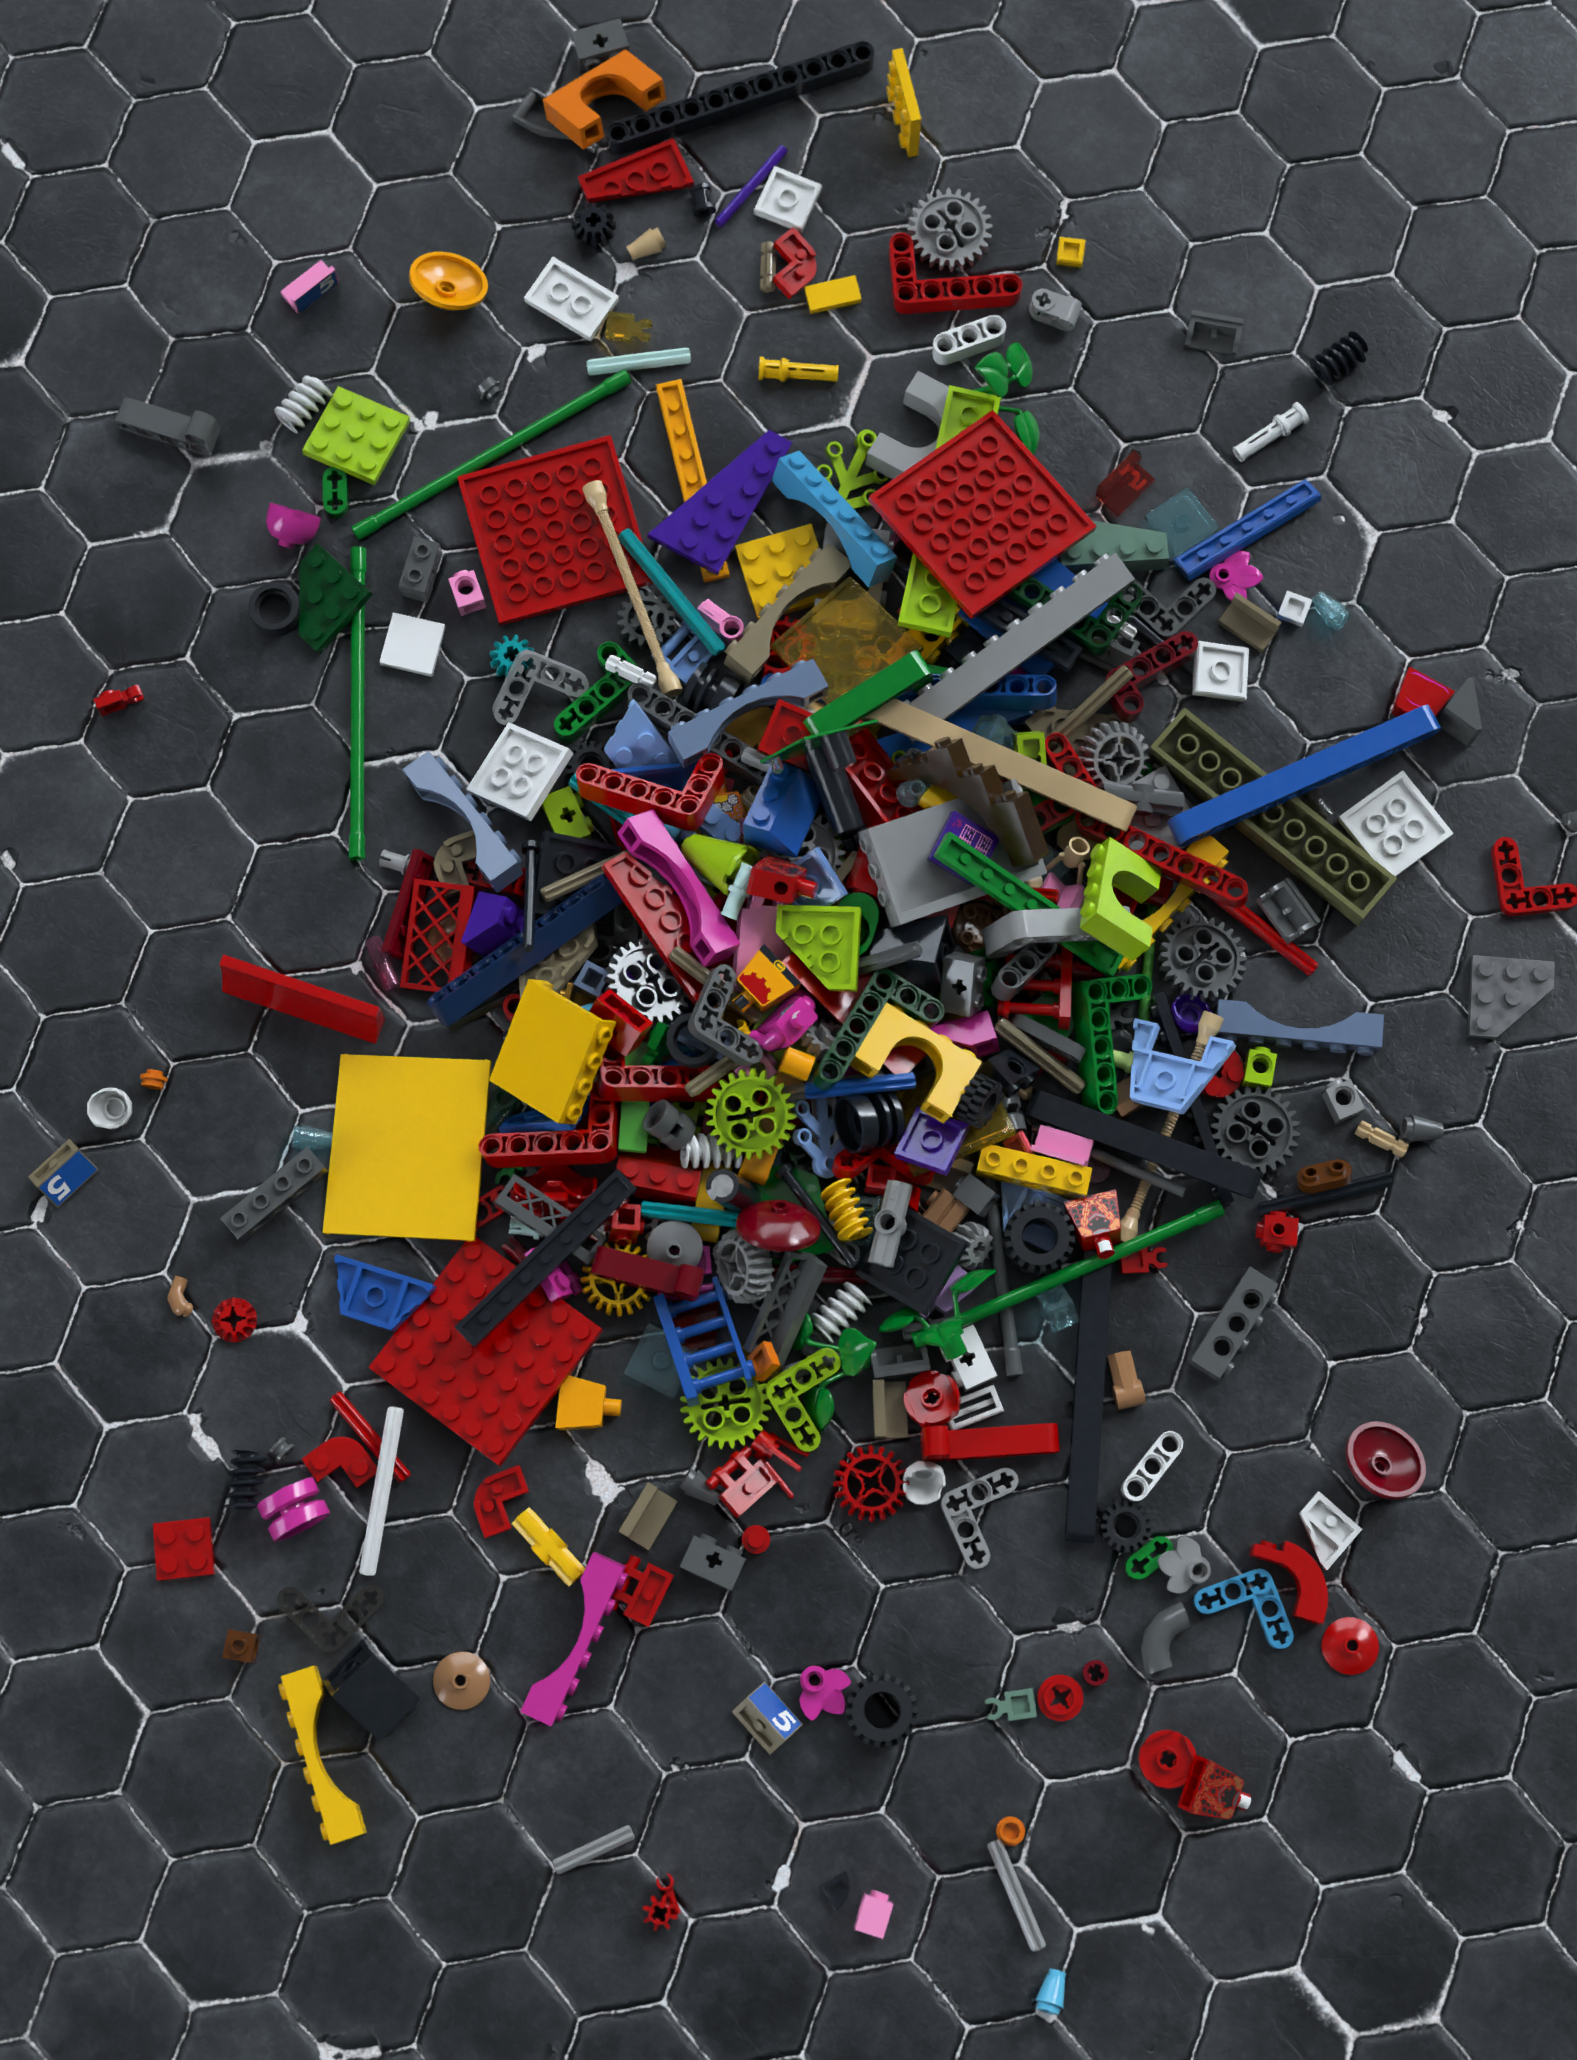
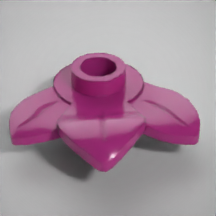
M1238 551L1226 558L1223 563L1213 566L1210 571L1209 579L1214 582L1217 589L1223 590L1226 598L1231 601L1236 593L1247 599L1246 589L1258 585L1263 580L1261 572L1254 566L1248 565L1250 560L1249 552ZM1220 572H1225L1228 577L1226 579H1222L1219 577L1218 574Z
M819 1666L806 1668L800 1677V1683L803 1688L800 1706L804 1714L810 1720H814L819 1715L821 1709L833 1714H843L845 1700L841 1690L851 1684L849 1677L839 1669L825 1671ZM811 1675L819 1676L820 1683L817 1686H812L809 1683Z

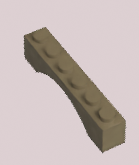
M830 543L823 549L818 547L809 558L811 563L806 568L801 566L792 577L794 579L790 586L783 585L775 596L778 599L772 605L768 602L759 613L761 618L756 623L751 621L742 631L744 635L739 642L736 640L732 641L725 650L727 656L724 664L747 684L764 668L769 659L772 630L780 617L794 604L807 597L819 593L832 592L848 575L851 569L849 559Z

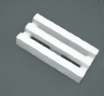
M994 1385L961 1397L960 1404L991 1393L992 1396L990 1399L960 1410L959 1414L948 1422L950 1430H958L1004 1412ZM995 1403L996 1408L956 1424L953 1420Z

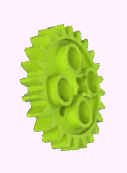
M744 1068L739 1070V1078L733 1072L728 1074L730 1083L721 1079L719 1083L723 1089L713 1088L712 1092L717 1097L707 1099V1102L713 1105V1108L707 1109L705 1113L713 1115V1119L706 1122V1124L715 1125L716 1128L710 1135L715 1136L719 1134L720 1139L717 1145L726 1142L728 1145L725 1152L728 1153L734 1148L736 1149L737 1158L743 1152H746L747 1160L752 1158L754 1152H756L759 1159L763 1158L764 1150L769 1155L774 1154L773 1145L779 1149L784 1146L780 1138L784 1140L791 1138L786 1129L793 1130L796 1127L789 1122L790 1119L797 1117V1114L790 1112V1109L796 1106V1103L788 1102L787 1100L793 1093H784L782 1091L786 1085L785 1082L779 1085L775 1084L777 1075L767 1079V1070H763L759 1076H757L755 1068L750 1070L748 1076ZM757 1090H763L767 1093V1104L757 1102L755 1098ZM730 1096H736L740 1099L741 1107L739 1110H734L729 1106L728 1100ZM749 1107L751 1111L775 1107L774 1112L758 1114L753 1120L751 1116L732 1121L727 1119L730 1115L745 1113L749 1110ZM763 1118L773 1120L775 1128L772 1132L763 1129L761 1125ZM737 1123L746 1126V1137H739L735 1133L734 1127Z
M718 1358L717 1366L713 1367L707 1361V1370L705 1372L699 1367L696 1369L699 1374V1380L736 1368V1366H733L732 1358H729L727 1365H723L722 1360ZM742 1377L717 1385L715 1387L718 1389V1394L715 1398L706 1399L702 1394L697 1395L698 1405L686 1406L680 1409L681 1413H689L690 1415L684 1420V1423L694 1424L690 1429V1433L699 1431V1442L706 1437L709 1438L708 1447H711L715 1441L719 1442L720 1450L723 1449L725 1442H729L732 1450L735 1447V1441H739L744 1447V1438L746 1436L753 1441L755 1440L754 1429L759 1432L763 1431L759 1422L769 1421V1418L763 1414L765 1411H771V1406L764 1404V1401L769 1400L767 1394L762 1393L766 1390L767 1384L759 1385V1381L751 1377L753 1387L748 1388L745 1378ZM742 1381L746 1386L745 1391L740 1395L733 1394L730 1391L732 1382ZM685 1396L680 1397L682 1402L687 1403ZM723 1397H728L729 1401L741 1400L743 1398L751 1399L749 1403L731 1404L728 1411H724L723 1406L706 1410L701 1409V1406L704 1404L721 1403ZM740 1408H744L750 1413L749 1420L744 1423H739L734 1419L735 1411ZM711 1413H718L722 1417V1422L717 1427H711L706 1423L707 1416Z

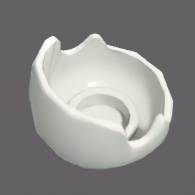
M112 1087L103 1088L90 1097L87 1103V1115L97 1127L117 1129L125 1125L132 1115V1101L120 1089Z
M931 1461L914 1462L906 1468L902 1479L903 1481L909 1480V1486L903 1483V1492L907 1493L905 1494L907 1500L914 1504L927 1505L939 1500L942 1487H945L943 1469Z

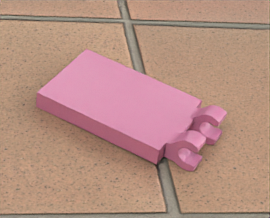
M749 895L746 908L742 907L737 917L736 936L741 944L734 951L733 970L736 973V978L764 944L781 962L790 954L789 946L776 933L777 905L789 904L772 900V906L762 905L765 898ZM735 983L733 989L736 992H742L741 989Z

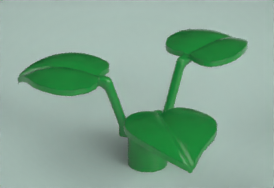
M1017 342L1010 344L1006 351V361L998 352H993L983 357L975 366V369L983 376L988 386L973 390L1001 397L1002 400V397L1008 392L1009 383L1017 380L1020 387L1028 386L1032 380L1033 368L1031 360L1022 345ZM1008 368L1012 373L1010 378H1007ZM999 406L998 411L1016 414L1013 420L1016 435L1034 455L1038 447L1040 433L1032 413L1029 411L1022 413L1017 408Z
M989 1269L971 1271L957 1278L949 1286L950 1291H953L952 1299L955 1317L930 1326L918 1311L907 1306L892 1313L877 1330L879 1333L893 1332L907 1326L912 1321H919L925 1327L917 1335L920 1342L941 1347L947 1360L960 1357L967 1351V1348L961 1337L964 1331L961 1327L963 1321L960 1318L958 1296L961 1293L974 1289L992 1274H997L996 1270Z
M806 1313L791 1349L796 1351L802 1350L805 1343L818 1348H831L839 1352L840 1368L843 1369L842 1372L823 1380L819 1385L817 1384L804 1392L803 1407L818 1432L822 1434L829 1425L834 1412V1401L829 1390L825 1389L826 1385L844 1376H856L862 1370L867 1369L871 1362L870 1356L877 1343L865 1337L855 1328H846L842 1332L838 1346L812 1341L809 1336L813 1331V1325L810 1316Z

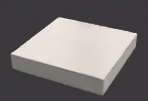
M774 166L756 204L754 215L790 229L794 227L798 232L802 233L822 190V184Z
M393 613L381 654L380 665L432 677L446 628L445 624Z
M1198 641V647L1194 653L1192 695L1244 702L1247 699L1249 648Z

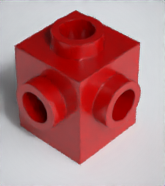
M624 1203L603 1224V1231H608V1242H615V1244L620 1246L636 1243L638 1234L643 1235L644 1218H640L641 1205Z
M1270 1211L1269 1215L1265 1214L1261 1222L1257 1221L1255 1237L1260 1238L1259 1246L1266 1247V1251L1282 1253L1283 1249L1293 1250L1297 1246L1299 1218L1286 1217V1213L1280 1211Z

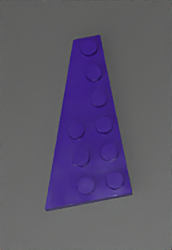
M768 430L649 532L647 538L718 575L770 485L779 458L787 455L792 442Z

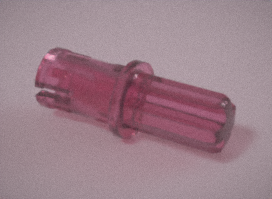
M379 936L369 938L365 941V944L374 963L372 968L377 970L383 989L387 991L399 986L400 981H398L391 964L393 962L392 958L381 951L383 945Z

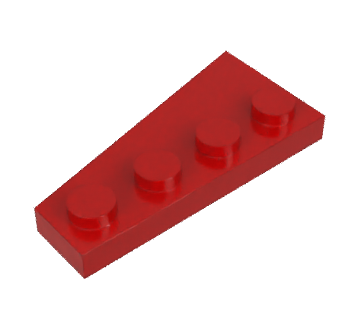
M674 138L578 176V182L588 203L689 188L694 185L692 176Z

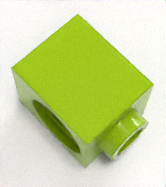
M1265 1047L1249 1049L1246 1054L1241 1086H1248L1254 1089L1260 1086L1261 1090L1264 1091L1271 1088L1277 1054L1270 1053L1271 1050ZM1262 1062L1266 1067V1072L1257 1073L1253 1069V1063Z

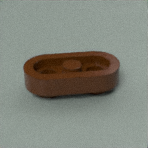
M1340 1159L1305 1166L1297 1173L1298 1188L1305 1193H1317L1343 1187L1352 1180L1351 1165Z

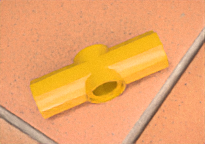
M530 1507L511 1523L531 1545L530 1548L547 1566L549 1565L565 1584L570 1587L582 1577L585 1567L567 1549L568 1546L552 1528L549 1529Z

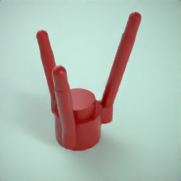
M763 1430L750 1446L756 1452L753 1457L758 1461L761 1459L779 1479L777 1484L792 1499L794 1494L765 1457L771 1459L776 1455L795 1470L801 1471V1466L778 1449L782 1445L805 1457L809 1456V1452L800 1450L798 1446L780 1438L773 1432L769 1434Z

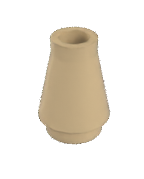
M657 227L653 230L651 228L626 247L634 261L641 257L662 252L661 249L667 247Z

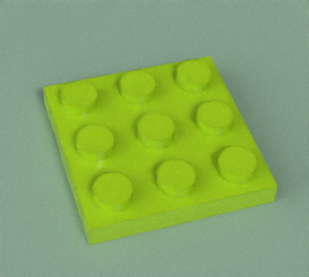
M338 386L303 447V455L376 485L407 429L410 417Z

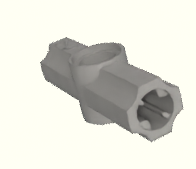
M888 1180L881 1210L874 1219L876 1231L868 1259L869 1263L893 1268L900 1237L905 1233L907 1227L905 1217L913 1188L912 1185ZM891 1218H894V1227L890 1230H887V1221Z

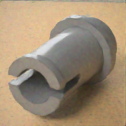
M384 849L381 856L391 859V861L379 859V866L400 871L402 875H405L411 855L407 854L404 856Z

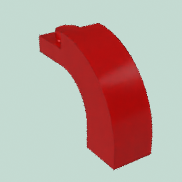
M1260 1540V1544L1255 1543L1251 1545L1249 1556L1277 1564L1286 1569L1293 1577L1297 1596L1291 1617L1317 1625L1323 1624L1328 1606V1590L1324 1575L1312 1556L1301 1547L1288 1541L1282 1542L1280 1551L1276 1550V1544Z

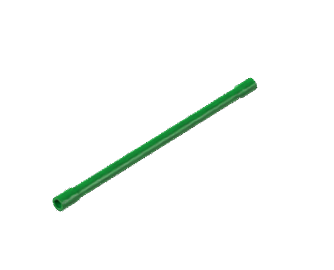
M625 369L604 380L600 385L377 514L358 522L351 527L358 541L379 530L381 526L457 483V476L480 470L607 395L614 394L632 383L629 374Z
M358 546L352 547L350 549V571L365 586L367 549ZM365 604L351 619L349 860L353 861L365 860Z
M1216 1200L1196 1209L1188 1215L1114 1246V1255L1107 1259H1100L1098 1254L964 1311L960 1313V1318L963 1321L961 1327L963 1328L1195 1226L1220 1218L1225 1215L1224 1209L1220 1201ZM925 1327L910 1333L916 1349L928 1345L920 1342L917 1338V1335Z

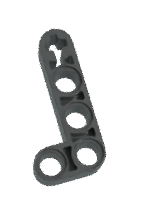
M123 398L114 421L117 427L125 431L205 456L212 454L220 433L216 419L208 413L193 411L192 417L132 398Z

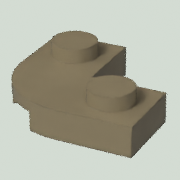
M473 830L451 837L443 842L434 861V869L439 882L469 885L462 865L476 860L477 847ZM452 889L444 897L446 899L460 894L461 890Z

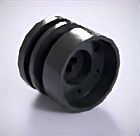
M701 662L686 683L680 704L696 714L705 709L710 711L718 707L719 703L728 697L736 698L742 695L745 681L727 674L719 683V669L715 667L709 673L710 665Z
M893 1091L842 1096L836 1101L834 1107V1122L839 1140L844 1148L852 1154L873 1150L875 1147L897 1144L904 1134L905 1121L899 1099Z

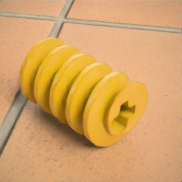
M851 1178L841 1179L832 1183L820 1195L822 1201H826L825 1208L827 1211H830V1220L835 1221L833 1225L835 1231H840L837 1235L840 1241L861 1239L873 1231L872 1227H863L869 1221L868 1217L859 1218V1215L865 1211L864 1208L854 1207L860 1202L859 1197H850L856 1192L855 1187L846 1188V1185L852 1181Z

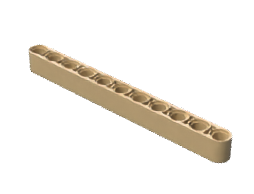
M893 699L865 717L870 720L877 719V723L931 747L935 746L934 742L944 737H950L951 740L962 738L972 765L983 763V766L995 764L999 777L1008 781L1016 779L1017 784L1021 787L1124 832H1127L1138 807L1129 801L897 699Z

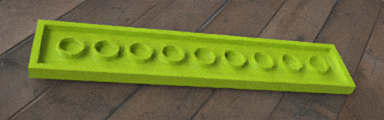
M949 385L935 450L990 411L994 410L998 415L1001 397ZM913 553L897 626L951 637L958 603Z

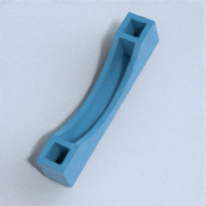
M800 450L780 457L771 480L786 498L796 499L808 504L827 520L842 542L852 570L868 587L888 580L897 560L895 553Z

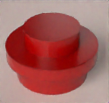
M760 1525L748 1527L742 1535L744 1548L753 1554L764 1552L770 1544L769 1532Z

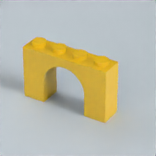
M886 1002L849 1066L865 1076L873 1078L892 1049L909 1045L923 1050L934 1063L936 1078L920 1110L944 1124L952 1115L960 1101L961 1095L965 1092L966 1085H969V1081L974 1077L982 1061L978 1060L971 1051L954 1045L947 1036L938 1035L930 1030L924 1022L912 1019L900 1007Z

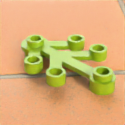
M863 430L856 436L855 446L857 450L847 471L841 457L843 452L842 445L839 442L833 441L825 448V454L831 460L840 485L838 493L845 500L851 490L873 483L882 484L889 478L884 475V479H880L877 476L876 470L857 477L869 449L877 438L876 434L871 430ZM864 436L871 438V444L864 441ZM830 447L837 448L838 453H831ZM820 465L817 470H825L827 477L824 478L831 484L829 478L832 476V469L828 465ZM868 489L862 496L846 501L853 509L863 506L872 507L866 495L873 494L876 490Z

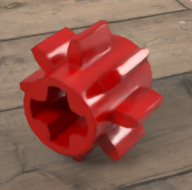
M664 1894L662 1900H657L652 1895V1906L644 1905L642 1908L649 1912V1916L645 1918L644 1922L652 1921L654 1923V1931L662 1924H664L667 1930L670 1929L669 1918H678L677 1914L672 1913V1908L677 1905V1902L671 1904L667 1902V1894ZM656 1905H659L660 1908H667L668 1911L665 1914V1919H662L661 1916H654L653 1913L656 1911Z

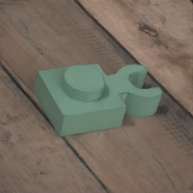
M1033 1688L1003 1692L1005 1701H1000L997 1698L985 1700V1704L993 1703L997 1706V1712L994 1715H987L989 1720H996L1003 1713H1007L1008 1721L1037 1717Z

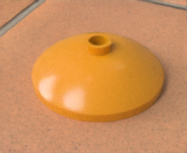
M430 252L421 255L412 263L409 272V280L415 292L429 304L441 309L456 311L472 308L484 300L488 289L487 278L483 271L469 259L454 253Z

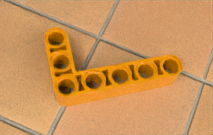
M791 1047L786 1048L775 1074L777 1075L775 1084L779 1085L785 1082V1086H791L807 1081L815 1061V1056ZM768 1095L764 1104H767L768 1102ZM775 1107L762 1109L761 1113L774 1112ZM770 1118L762 1119L761 1125L763 1129L772 1132L775 1128L773 1120ZM773 1145L774 1154L769 1155L764 1150L762 1159H759L756 1152H754L752 1158L747 1160L745 1154L738 1176L764 1186L778 1148Z

